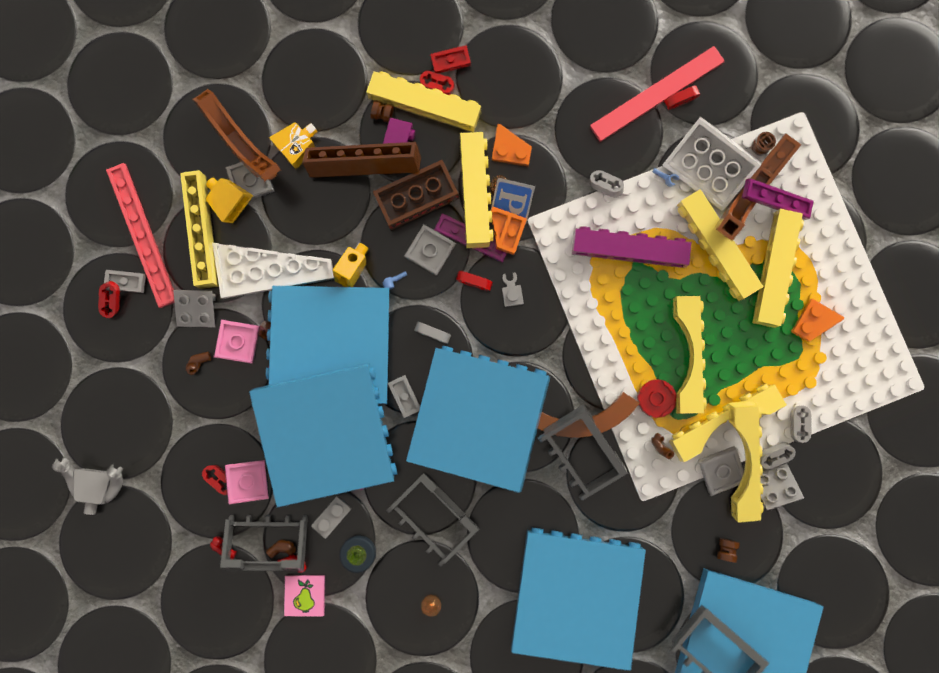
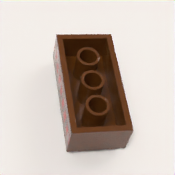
M443 160L373 191L390 230L459 199V193Z

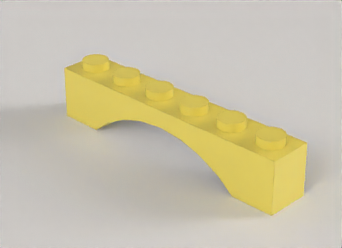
M677 296L673 298V318L680 325L686 336L690 354L687 376L676 393V414L704 413V409L707 406L706 398H703L706 380L703 378L705 359H702V351L705 349V342L702 340L701 333L704 331V321L701 320V313H703L704 305L703 301L700 300V296Z
M767 383L756 388V393L752 395L747 393L739 398L741 400L739 402L753 401L761 408L762 415H770L787 405L776 385H767ZM729 404L722 407L724 409L722 412L717 414L715 411L707 415V420L700 423V421L691 424L689 426L690 429L686 432L681 430L672 435L673 439L669 440V443L680 462H686L702 453L710 435L718 426L729 420Z
M753 401L729 403V422L741 437L746 458L742 480L737 490L731 496V515L737 522L761 521V513H763V504L761 502L763 486L760 483V476L763 475V469L760 464V457H762V447L760 446L762 429L759 426L762 412L761 408Z

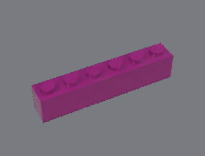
M581 226L574 231L571 255L686 268L690 262L692 242H686L684 238L669 240L666 236H655V238H652L643 233H637L635 236L629 235V232L617 231V233H611L608 229L594 231L590 227Z

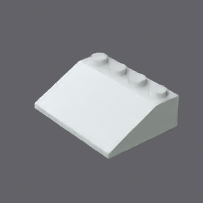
M700 117L663 163V166L673 174H677L682 181L695 191L701 189L707 200L723 211L745 185V180L751 178L758 170L761 162Z

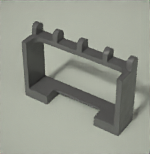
M584 404L544 428V433L538 437L540 442L548 439L553 447L548 451V454L552 456L557 453L563 461V464L558 467L559 470L564 471L568 468L574 477L569 482L570 486L573 487L579 484L583 490V493L578 496L581 501L628 474L624 463L616 451L612 450ZM580 418L614 466V469L586 486L552 437V435Z
M425 472L386 510L388 514L393 509L396 510L403 518L398 524L402 526L407 522L416 531L412 538L415 540L420 535L430 545L425 552L429 554L434 550L442 558L438 562L440 567L479 530V527ZM420 482L431 493L433 492L469 531L447 555L398 506Z
M229 515V519L225 520L220 568L223 570L304 571L307 515H303L300 522H290V515L285 516V522H271V515H266L265 522H252V515H247L246 522H234V515ZM234 527L300 528L297 560H281V562L230 560Z
M702 604L671 641L673 645L669 652L674 654L678 649L687 656L683 662L686 667L693 661L703 670L701 673H712L681 646L705 617L755 661L746 673H762L769 665L768 661Z

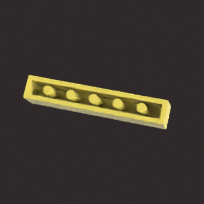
M382 71L379 73L373 72L367 89L368 99L380 101L384 104H393L396 108L471 132L475 131L481 113V105H478L476 101H465L454 94L449 96L443 94L439 89L431 90L425 88L420 83H409L401 77L396 79Z
M483 132L460 133L466 248L489 247L490 241H493V229L489 230V223H492V211H488V204H491V194L487 193V186H490V177L486 175L485 168L489 167L488 157L484 155V150H487V139H483Z
M200 170L180 173L193 285L199 289L218 287L219 283L212 245L214 239L210 206L206 201L208 195L206 176Z
M701 189L681 200L677 205L678 213L687 220L691 233L696 234L700 247L706 250L709 255L710 263L717 267L721 280L730 287L729 291L732 297L740 301L763 287L762 283L734 240L731 241L716 230L720 218Z
M779 209L773 215L760 281L763 287L758 291L752 321L754 324L777 328L785 321L786 314L784 313V308L788 304V288L793 281L791 272L792 268L796 265L797 258L795 257V252L800 245L798 236L799 231L802 230L804 225L802 213Z

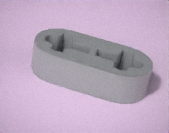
M600 170L594 171L591 174L590 185L595 190L611 197H619L623 194L624 183L621 179Z
M417 322L414 329L415 332L448 344L451 337L450 334L421 322Z
M796 406L791 411V437L795 442L799 443L807 442L811 438L812 415L810 409L806 406ZM802 411L805 413V416L801 418L797 416V412ZM801 430L805 432V436H797V432Z
M787 442L762 450L760 464L765 469H771L789 462L795 456V449Z

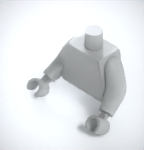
M64 458L62 462L56 459L52 466L53 470L61 472L74 500L85 502L84 514L95 515L97 504H106L112 501L123 485L121 474L123 468L115 469L113 464L107 471L85 468L73 469L67 464L68 459Z

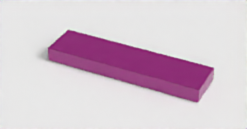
M748 178L745 180L742 194L744 199L776 210L784 209L802 213V219L807 220L811 217L813 200Z
M442 213L434 230L466 246L465 223ZM493 237V241H490L489 247L472 248L502 263L507 254L496 249L495 237Z

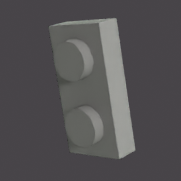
M106 270L104 283L113 281L118 284L120 291L144 293L146 274Z
M406 375L388 383L404 418L419 412L420 405Z
M337 496L311 527L326 539L352 508Z

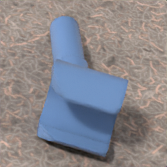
M656 168L652 171L662 177L669 187L676 185L671 182V178L679 180L677 174L669 176Z
M406 271L397 276L385 278L383 287L389 288V290L395 288L393 282L407 276Z

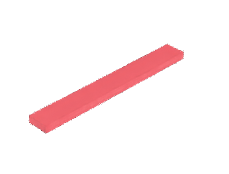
M713 46L591 124V130L600 142L664 102L667 97L681 91L723 64L724 59L715 46Z
M122 163L106 170L157 305L159 308H163L175 303L174 288L127 166Z

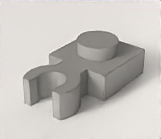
M513 273L512 281H508L506 274H503L502 280L507 285V287L502 288L504 306L523 305L521 285L515 286L517 280L516 273Z

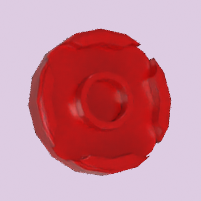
M657 379L650 380L642 385L639 389L637 400L640 402L639 407L643 413L650 417L660 418L667 416L673 411L676 406L677 396L672 385L664 380Z

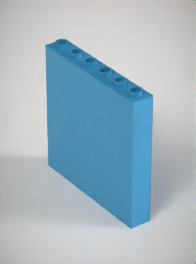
M272 286V291H269L268 296L269 302L272 303L271 310H268V321L271 322V329L267 330V340L270 341V348H267L266 352L267 360H270L269 368H266V379H269V385L369 364L370 368H374L375 371L374 387H378L380 398L377 399L378 404L387 405L389 288Z
M442 346L441 349L436 348L406 461L515 492H522L550 376L546 375V371L535 369V372L527 371L528 367L516 364V368L508 366L509 362L497 360V363L491 362L490 357L479 355L478 358L471 357L472 353L461 350L460 354L455 353L453 348Z
M369 364L254 388L249 391L277 507L394 481L397 469L395 463H391L390 456H393L391 444L387 445L388 429L387 425L382 423L381 418H384L383 407L378 405L377 399L380 398L378 387H374L375 371L374 368H370Z
M532 528V531L527 530L511 652L631 671L646 550L640 547L641 544L629 542L628 545L621 544V541L614 539L604 542L601 541L602 538L590 536V539H583L580 534L571 533L570 536H563V532L551 531L550 534L543 533V529Z
M703 568L690 618L701 604L769 662V665L762 673H806L824 606ZM705 617L682 645L712 673H746L755 662ZM682 651L680 652L675 673H701L703 671L693 661L686 667L683 662L687 656Z

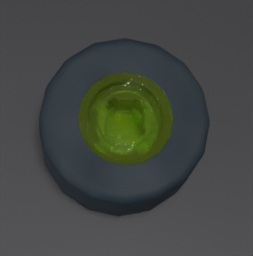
M353 536L342 545L339 553L340 562L350 572H364L375 561L376 547L365 536Z

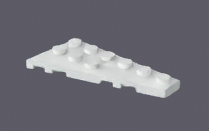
M212 242L222 299L270 291L272 286H298L334 279L331 259Z

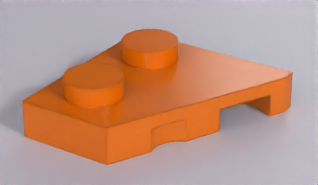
M498 124L492 161L528 167L532 146L501 124Z
M492 206L496 249L514 255L527 218Z
M809 299L791 332L809 342L844 320L845 317L816 300Z

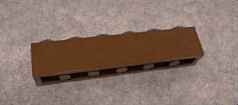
M416 142L306 148L302 163L309 177L419 172L421 155Z

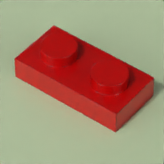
M467 45L430 54L435 73L471 66Z

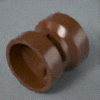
M374 100L371 109V119H382L383 122L389 123L393 115L394 105L389 103L385 105L380 101Z
M770 132L761 133L752 142V151L759 156L767 154L775 146L776 138Z
M720 538L719 545L721 548L718 551L717 558L737 563L736 551L739 549L740 543Z

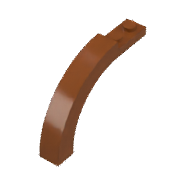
M207 89L192 99L225 144L256 178L260 177L263 181L273 179L277 175V172L281 170L279 166L254 146L211 90Z
M785 133L751 179L770 185L802 144ZM744 186L730 203L716 226V230L731 241L743 229L745 220L756 204L742 198Z
M621 392L608 408L592 417L602 433L624 421L640 402ZM542 412L538 429L544 431V428L559 419ZM579 419L554 435L587 437L592 436V433L583 420Z

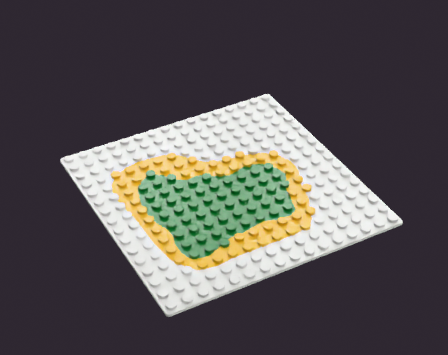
M803 112L731 139L761 163L771 150L767 154L759 156L752 151L751 145L763 132L772 133L776 138V144L785 133L802 144L770 184L773 187L814 201L810 219H802L804 220L802 230L799 231L798 236L800 245L795 252L797 261L791 272L793 281L787 293L789 294V301L784 308L786 317L780 327L772 328L752 323L759 290L740 301L732 297L729 291L730 287L721 280L717 267L710 263L709 255L706 250L700 247L696 234L691 233L687 220L678 213V203L696 192L680 178L679 180L671 178V182L676 185L669 187L662 177L656 175L651 170L623 181L624 192L619 197H611L596 191L528 219L529 227L604 410L617 399L621 392L637 400L639 389L650 380H664L672 385L676 393L678 392L687 376L690 354L686 336L680 325L673 318V298L677 296H700V300L703 301L704 309L703 313H701V320L704 321V331L701 333L702 340L705 342L702 359H705L703 378L706 380L703 398H706L707 402L704 413L676 414L675 406L673 411L667 416L654 418L643 413L638 405L624 421L611 428L638 496L642 501L704 478L698 460L732 446L737 448L740 461L744 462L746 458L741 437L729 420L718 426L710 435L702 453L686 462L679 461L669 440L673 439V434L681 430L683 432L689 430L691 424L700 421V423L707 420V415L715 411L717 414L724 410L722 407L741 401L739 399L741 396L747 393L751 395L756 393V388L763 384L776 385L787 405L770 415H762L761 419H759V426L762 429V437L760 438L762 450L782 442H787L788 444L794 442L791 437V411L796 406H806L810 409L812 415L811 434H814L924 389L921 377L807 117ZM664 166L656 168L669 176L673 174ZM709 201L719 218L722 217L730 205L729 203L722 211ZM756 203L745 220V226L735 237L734 242L761 281L773 215L777 210ZM585 226L590 227L594 231H598V229H608L611 233L626 231L629 232V235L635 236L637 233H643L652 238H655V236H666L669 240L684 238L686 242H692L689 266L679 268L571 255L574 231L576 228L579 229V227ZM809 299H814L845 317L844 320L809 342L791 332ZM802 411L797 412V416L802 418L805 416V413ZM800 430V432H797V436H805V432ZM655 433L661 434L664 437L662 444L674 452L672 459H667L660 455L652 445L651 438L654 437Z

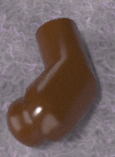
M209 351L190 357L186 365V372L189 375H194L201 363L211 361Z
M655 433L654 437L651 438L652 445L660 455L667 459H672L674 452L662 444L664 437L659 433Z
M279 540L266 550V553L270 558H273L279 552L293 555L296 552V547L291 541Z

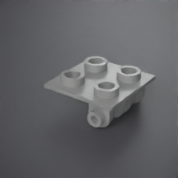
M173 290L177 327H215L213 301H216V294H213L212 291Z
M787 463L763 471V475L760 476V483L763 486V494L761 495L763 508L771 510L804 499Z

